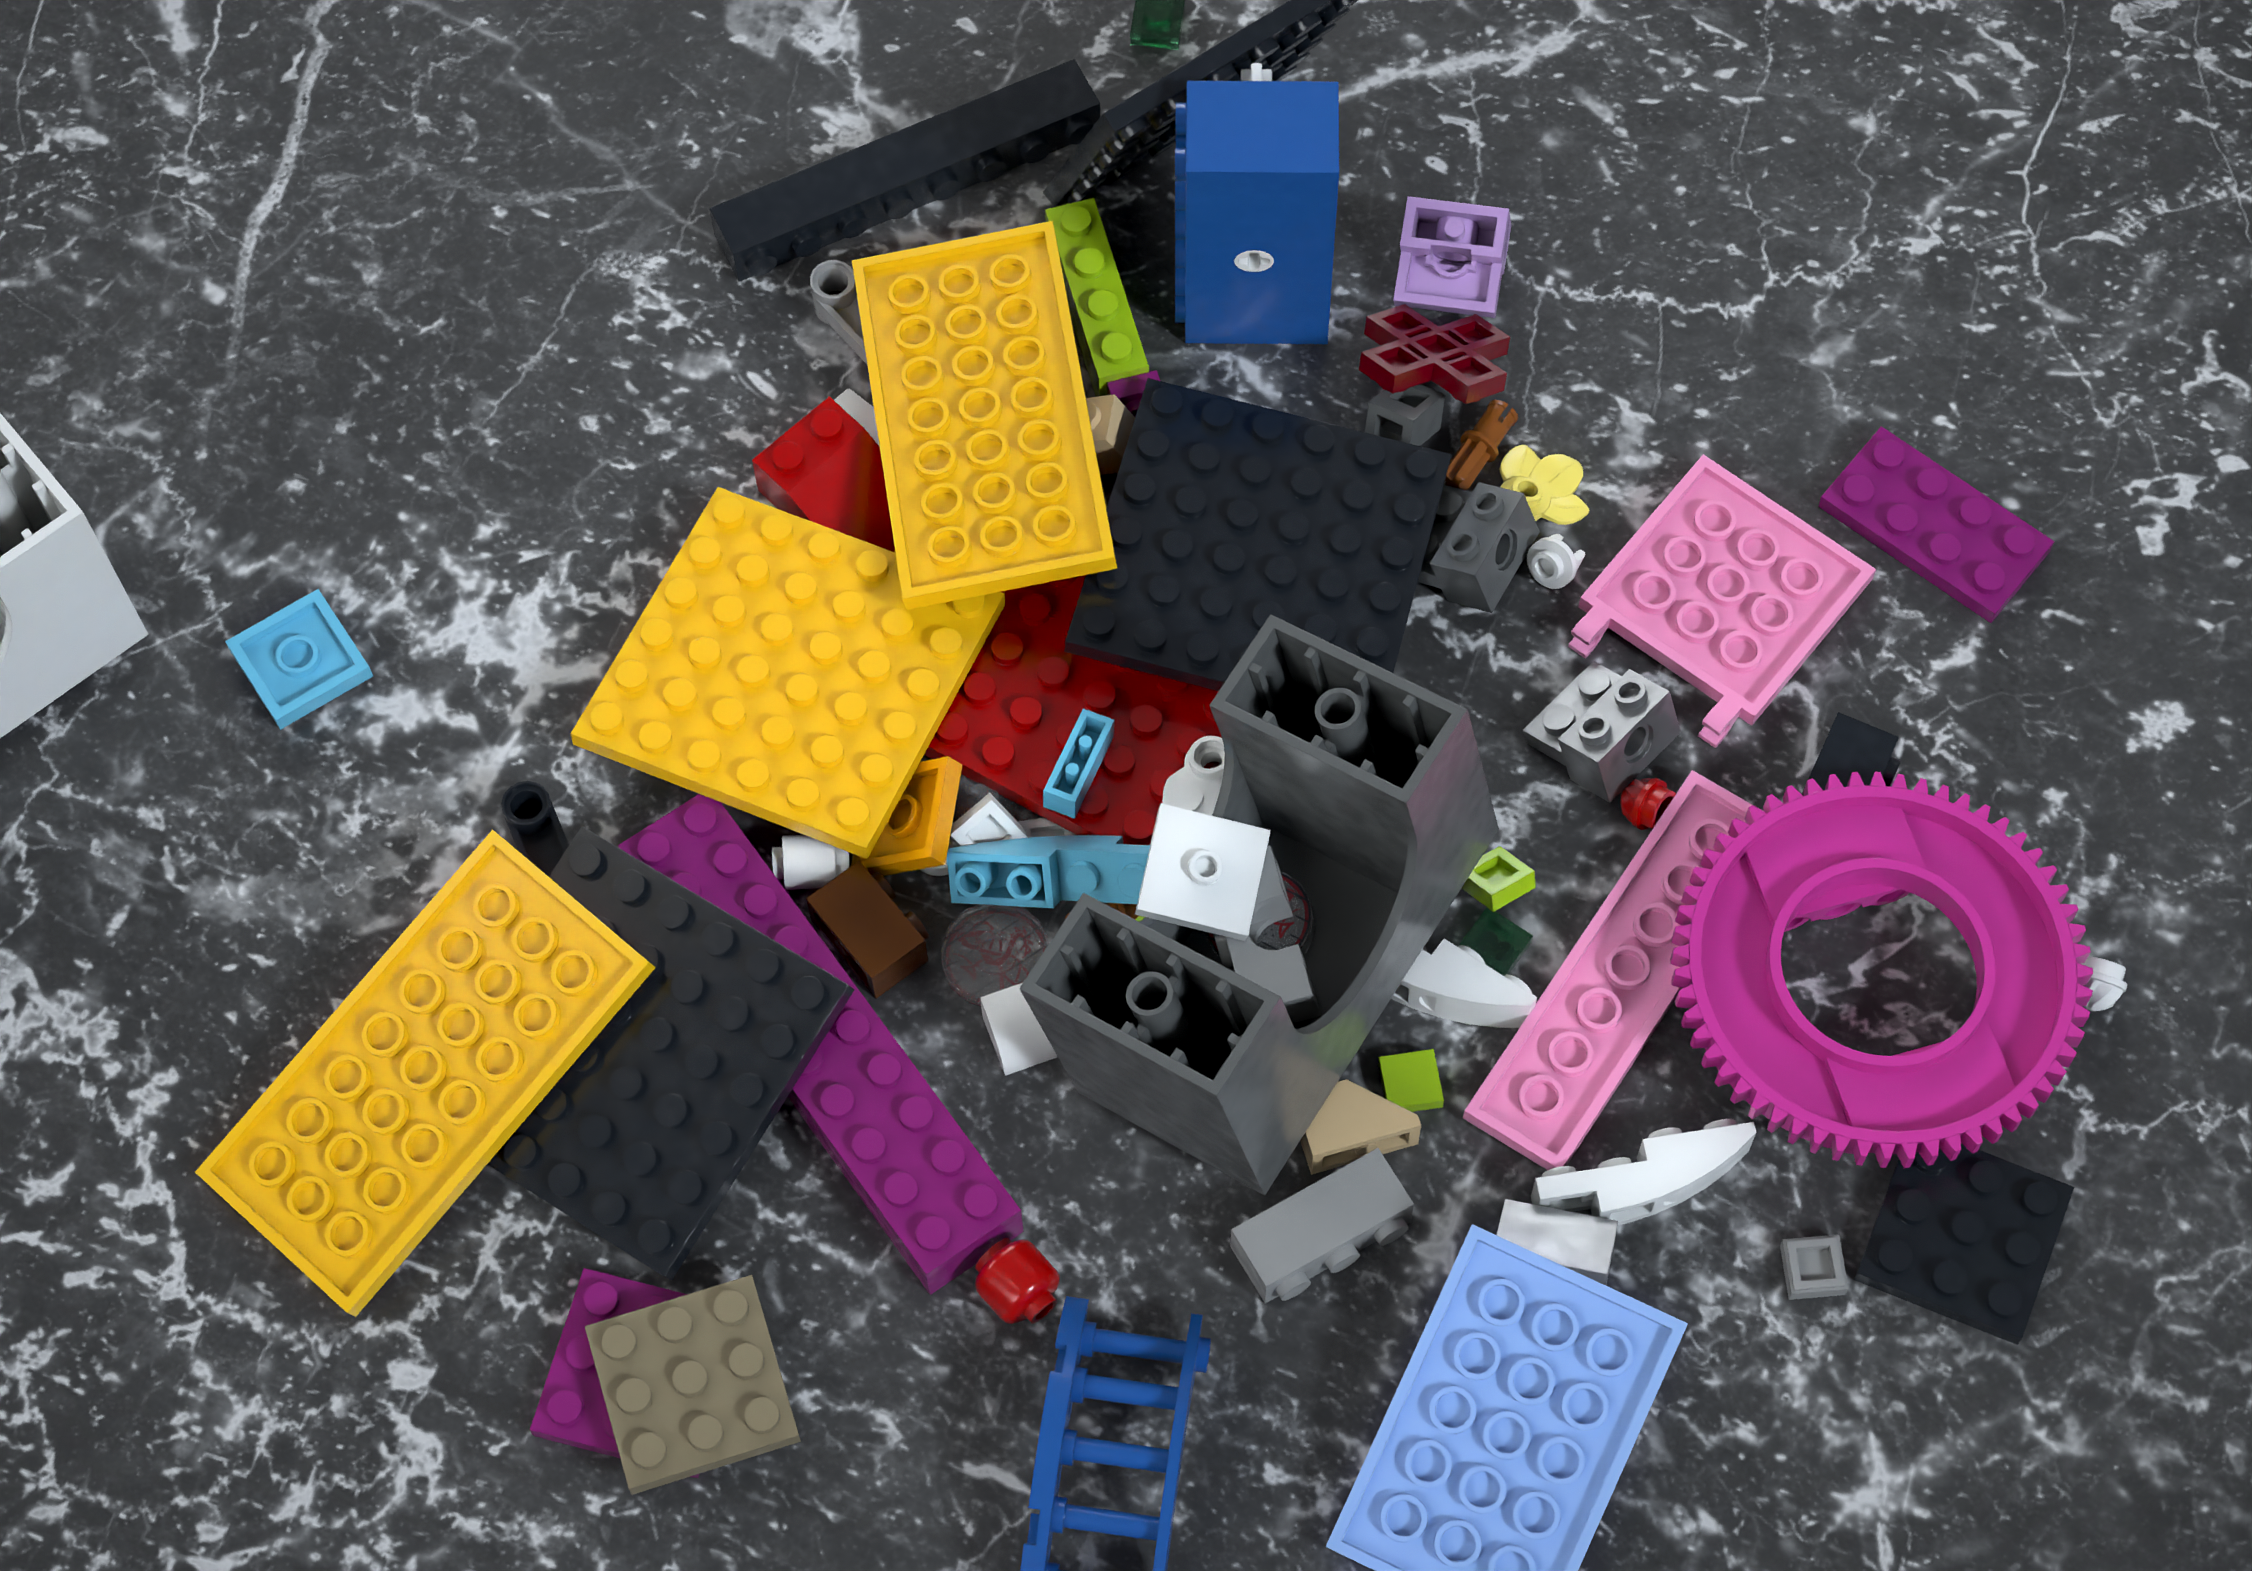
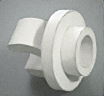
M1554 534L1538 540L1530 547L1527 554V565L1534 579L1541 585L1551 589H1559L1570 583L1585 556V552L1581 549L1573 554L1569 546L1562 541L1564 537L1560 534Z

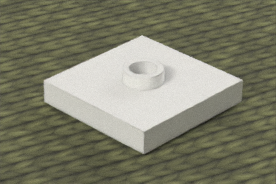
M1161 803L1156 817L1135 915L1246 941L1249 935L1271 830Z

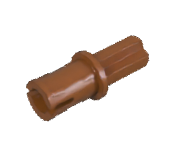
M1491 400L1474 428L1463 433L1460 438L1461 446L1450 461L1445 485L1468 490L1485 464L1496 459L1498 456V445L1518 420V414L1513 408L1509 410L1505 417L1501 416L1509 404L1501 400Z

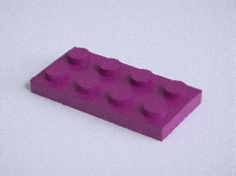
M1882 426L1825 491L1818 505L1819 508L1989 623L1994 621L2049 554L2055 542Z

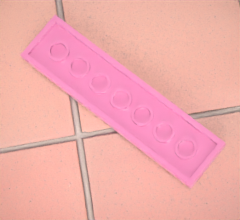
M1691 771L1537 1001L1532 1012L1527 1016L1464 1110L1463 1119L1546 1170L1567 1166L1676 999L1678 991L1682 989L1672 986L1671 982L1674 970L1680 968L1670 964L1673 948L1679 947L1671 943L1675 926H1681L1675 922L1679 906L1685 905L1681 902L1685 887L1693 886L1689 882L1693 869L1695 867L1703 868L1700 865L1703 853L1706 849L1715 851L1713 846L1719 833L1730 836L1728 831L1733 819L1737 818L1746 823V813L1752 804L1697 772Z

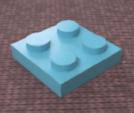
M319 589L225 641L231 654L280 730L373 677L369 665Z

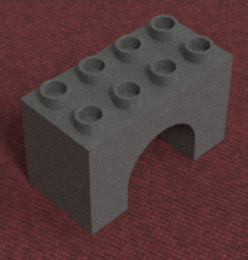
M1271 614L1209 705L1221 734L1225 752L1221 788L1212 816L1271 830L1267 846H1271L1281 873L1296 881L1305 892L1310 904L1311 922L1308 933L1300 945V949L1308 966L1321 1016L1292 1024L1281 996L1235 973L1234 967H1224L1220 956L1211 946L1205 931L1148 917L1138 922L1085 893L1077 901L1019 988L1078 1093L1264 1196L1499 830L1468 709ZM1283 880L1285 889H1292L1298 894L1288 882ZM1294 895L1289 902L1292 911L1301 908L1292 913L1293 917L1287 918L1285 922H1282V920L1277 921L1280 923L1295 922L1286 930L1283 937L1279 938L1280 925L1272 923L1260 934L1257 946L1267 950H1275L1264 943L1277 949L1290 947L1296 943L1298 939L1290 934L1299 938L1305 921L1296 917L1299 916L1305 919V909L1301 898Z

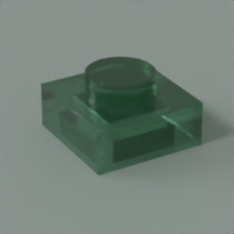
M1135 0L1130 31V45L1179 50L1185 14V0Z

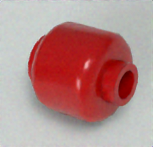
M1004 1238L989 1248L978 1260L975 1269L979 1272L975 1281V1289L999 1318L1007 1324H1015L1025 1319H1028L1031 1324H1035L1047 1316L1056 1306L1057 1300L1053 1294L1058 1288L1060 1274L1030 1241L1021 1239L1012 1242L1009 1238Z

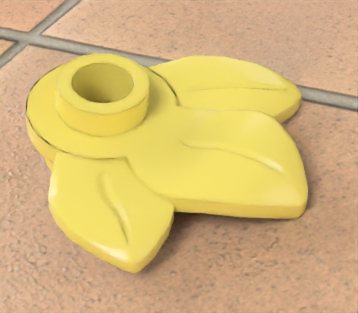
M1527 445L1516 446L1504 456L1499 468L1504 481L1501 488L1524 493L1535 521L1544 518L1559 525H1567L1580 521L1588 515L1590 511L1588 506L1578 496L1573 494L1583 478V468L1577 460L1563 454L1548 455L1540 459Z

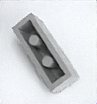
M1379 1148L1231 1229L1230 1247L1265 1304L1278 1296L1282 1301H1285L1302 1293L1310 1286L1311 1281L1309 1279L1324 1270L1329 1269L1331 1273H1336L1347 1268L1360 1257L1358 1251L1377 1241L1380 1246H1384L1401 1237L1409 1229L1407 1224L1411 1222L1414 1203Z

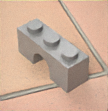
M1269 845L1266 850L1249 935L1246 941L1221 935L1216 936L1215 940L1223 966L1226 968L1234 967L1235 973L1281 996L1291 1022L1295 1024L1321 1016L1308 966L1299 945L1296 944L1279 950H1267L1257 946L1258 938L1267 926L1293 917L1281 871Z

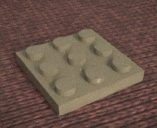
M752 1275L585 1326L626 1481L632 1495L801 1442Z

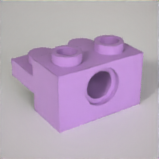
M1408 196L1400 241L1401 255L1393 298L1394 305L1406 304L1411 308L1466 315L1477 314L1482 317L1495 318L1511 232L1509 209Z

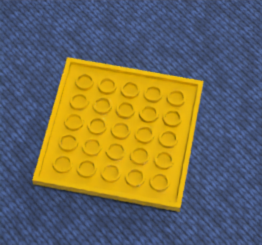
M717 487L570 733L573 745L868 859L1005 606V593L996 592L906 610L902 599L895 552Z

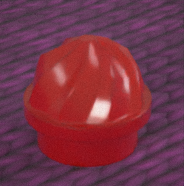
M1659 778L1634 779L1622 792V814L1634 827L1640 830L1653 829L1676 793L1667 789L1666 782Z

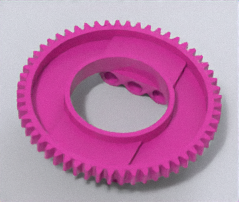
M1852 772L1847 787L1842 785L1836 774H1831L1824 791L1812 778L1807 780L1804 796L1792 785L1786 787L1783 802L1773 794H1770L1766 797L1763 806L1764 812L1752 805L1747 810L1746 823L1735 818L1731 821L1728 834L1730 836L1719 833L1716 836L1713 846L1715 851L1710 849L1704 851L1700 863L1703 868L1695 867L1689 881L1693 886L1685 887L1681 902L1685 905L1679 906L1675 922L1681 926H1675L1671 943L1679 947L1673 948L1670 964L1680 968L1674 970L1671 982L1672 986L1683 988L1677 993L1675 999L1676 1007L1689 1009L1684 1012L1681 1021L1682 1027L1696 1028L1697 1030L1693 1033L1690 1041L1692 1049L1705 1048L1706 1052L1701 1062L1704 1068L1717 1067L1719 1072L1715 1079V1084L1718 1087L1726 1084L1732 1086L1734 1091L1730 1100L1734 1104L1746 1100L1751 1105L1748 1113L1751 1119L1761 1114L1769 1119L1767 1130L1773 1133L1780 1127L1789 1131L1788 1142L1794 1144L1800 1138L1810 1141L1811 1153L1816 1154L1822 1146L1830 1148L1832 1159L1839 1161L1843 1153L1854 1154L1856 1165L1860 1166L1863 1165L1868 1153H1875L1880 1168L1887 1167L1892 1154L1898 1155L1904 1168H1910L1915 1159L1916 1152H1919L1927 1166L1933 1165L1938 1157L1939 1148L1952 1161L1960 1153L1961 1143L1973 1154L1979 1150L1983 1143L1982 1136L1994 1144L1998 1142L2003 1133L2002 1126L2013 1132L2022 1121L2020 1114L2029 1119L2034 1115L2039 1106L2036 1100L2045 1103L2054 1090L2051 1084L2059 1085L2067 1072L2062 1066H2070L2077 1054L2072 1047L2077 1048L2084 1037L2085 1032L2078 1027L2084 1026L2089 1018L2090 1011L2082 1006L2088 1004L2093 990L2083 985H2086L2090 980L2093 968L2082 965L2091 953L2090 947L2077 944L2086 932L2085 925L2070 923L2079 910L2077 904H2060L2069 891L2067 884L2049 885L2057 872L2054 865L2042 868L2036 866L2043 851L2040 848L2026 852L2021 849L2027 837L2026 833L2020 832L2011 837L2005 835L2009 819L2004 817L1990 824L1987 822L1990 806L1986 804L1974 813L1968 811L1970 795L1966 793L1955 803L1949 802V786L1942 785L1934 796L1929 795L1927 780L1920 778L1913 790L1907 789L1903 774H1898L1892 787L1886 786L1881 772L1874 773L1870 786L1864 785L1858 772ZM1909 893L1915 894L1944 913L1957 927L1970 949L1977 980L1976 999L1971 1016L1955 1034L1945 1041L1893 1056L1868 1054L1837 1043L1820 1032L1806 1019L1789 993L1781 965V945L1784 932L1803 925L1809 919L1811 922L1819 919H1833L1854 911L1861 904L1862 907L1870 905L1879 906L1897 901Z

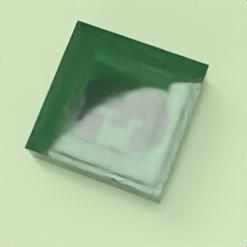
M1486 907L1459 945L1467 946L1476 951L1483 958L1485 965L1504 976L1512 971L1531 945L1533 935L1496 911L1493 912Z

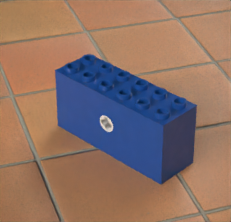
M1252 63L1251 69H1241L1240 81H1187V102H1176L1175 323H1185V343L1328 344L1339 184L1338 82L1272 81V70L1262 69L1261 63Z

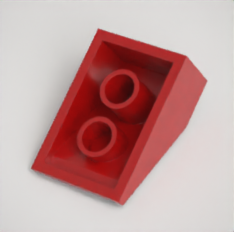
M830 396L752 459L758 491L777 509L895 552L880 447L866 429Z

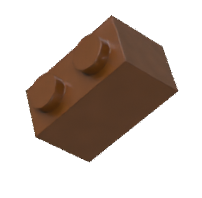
M858 861L811 894L806 900L811 921L875 999H877L928 962L925 940L929 938V934L913 912L909 911L904 915L893 902L896 898L895 892L884 876L878 871L871 875L862 863Z

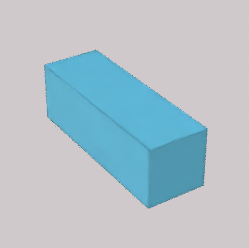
M1084 708L1082 709L1043 790L1044 808L1075 819L1114 737V719Z

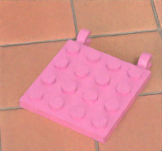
M1703 454L1580 597L1578 607L1587 614L1571 631L1574 638L1568 647L1586 658L1597 646L1608 628L1717 702L1703 719L1702 725L1704 727L1698 734V737L1716 748L1728 734L1738 717L1751 726L1755 723L1872 581L1876 569Z

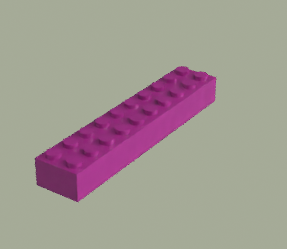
M698 794L617 845L621 850L827 971L854 989L851 997L791 1090L788 1098L930 1295L977 1264L982 1255L994 1244L1004 1238L1012 1240L1024 1232L1021 1209L721 802Z

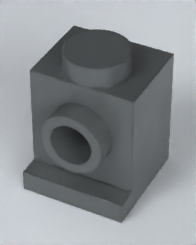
M1422 384L1393 394L1383 390L1369 401L1365 433L1420 446L1441 428L1445 394Z

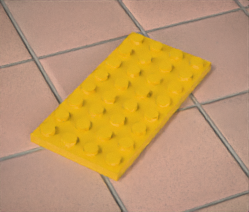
M1053 221L852 260L902 599L906 610L1117 569Z
M492 829L195 1173L345 1312L356 1317L656 967Z

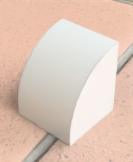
M1022 983L980 997L983 1020L1005 1076L1057 1058V1054L1019 989Z

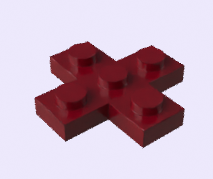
M1406 304L1366 316L1364 334L1381 346L1361 352L1359 371L1378 383L1382 389L1393 394L1403 392L1410 387L1428 381H1433L1449 392L1453 398L1465 404L1477 402L1482 398L1504 391L1507 372L1490 362V360L1508 354L1510 336L1479 315L1474 314L1437 326Z

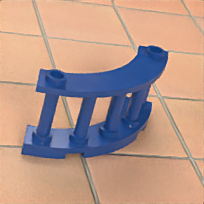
M1066 1296L1055 1343V1349H1059L1055 1370L1050 1371L1028 1506V1508L1040 1510V1514L1031 1513L1028 1540L1023 1545L1020 1571H1066L1059 1570L1060 1563L1050 1562L1053 1532L1063 1534L1064 1528L1157 1541L1153 1571H1167L1196 1372L1207 1373L1211 1338L1200 1337L1203 1315L1191 1313L1186 1341L1097 1329L1096 1322L1087 1321L1089 1299ZM1093 1352L1180 1363L1182 1364L1179 1387L1088 1375V1369L1080 1367L1082 1356L1092 1357ZM1084 1398L1175 1410L1169 1449L1078 1437L1077 1430L1068 1429L1073 1402L1083 1404ZM1074 1460L1166 1473L1160 1517L1067 1504L1068 1498L1058 1496L1062 1465L1073 1466Z

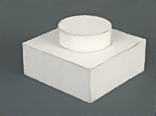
M990 792L952 824L950 834L961 846L1027 838L1026 830Z

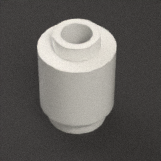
M806 835L782 836V847H772L773 874L778 880L784 879L785 890L821 888L850 867L849 852Z

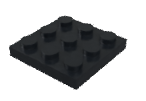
M1962 1143L1960 1153L1952 1161L1947 1158L1940 1148L1938 1157L1933 1165L1927 1166L1919 1152H1916L1915 1159L1910 1168H1904L1898 1158L1854 1280L2018 1345L2025 1332L2074 1187L1981 1150L1972 1154Z

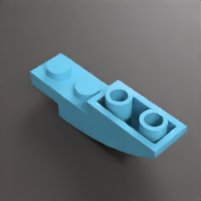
M1066 835L1007 839L950 848L947 851V865L951 903L1054 908L1061 900L1078 901L1082 894L1085 893L1103 903L1137 904L1150 845L1123 844V836Z

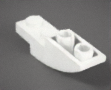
M1446 939L1441 941L1432 955L1427 952L1424 946L1391 998L1412 1009L1442 1019L1496 1028H1520L1536 1006L1537 997L1532 994L1530 988L1522 980L1509 974L1501 975L1485 965L1483 958L1473 949L1464 945L1457 947Z
M1721 1119L1705 1125L1704 1130L1682 1133L1680 1128L1672 1127L1654 1131L1647 1139L1642 1140L1637 1155V1162L1632 1163L1630 1158L1619 1157L1603 1161L1596 1169L1576 1172V1169L1572 1166H1561L1545 1171L1542 1177L1535 1178L1531 1194L1532 1204L1570 1212L1591 1209L1592 1216L1616 1220L1618 1225L1655 1215L1694 1196L1727 1173L1749 1152L1756 1135L1754 1122L1737 1124V1121L1734 1119Z

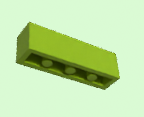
M1090 198L1045 209L1046 222L1053 221L1071 320L1095 396L1097 397L1107 395V382L1149 372V365L1095 199Z

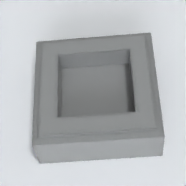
M1839 1235L1782 1240L1780 1250L1789 1300L1846 1295L1848 1283Z

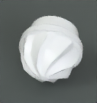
M2088 956L2082 965L2093 968V974L2088 983L2083 986L2092 989L2093 992L2088 1004L2084 1007L2090 1011L2106 1010L2113 1007L2122 993L2126 992L2128 984L2123 981L2126 968L2112 961Z

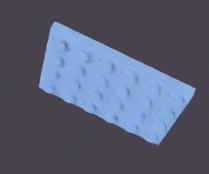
M1472 1224L1326 1547L1375 1571H1578L1688 1323Z

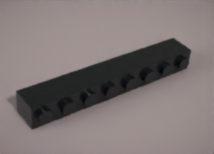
M1072 59L709 208L714 235L738 282L752 276L765 275L776 266L798 257L811 256L822 247L844 238L857 237L868 228L890 219L903 218L914 209L936 200L949 199L960 190L982 181H992L1004 172L1022 164L1038 162L1049 153L1068 145L1080 144L1101 117L1100 102L1076 60Z

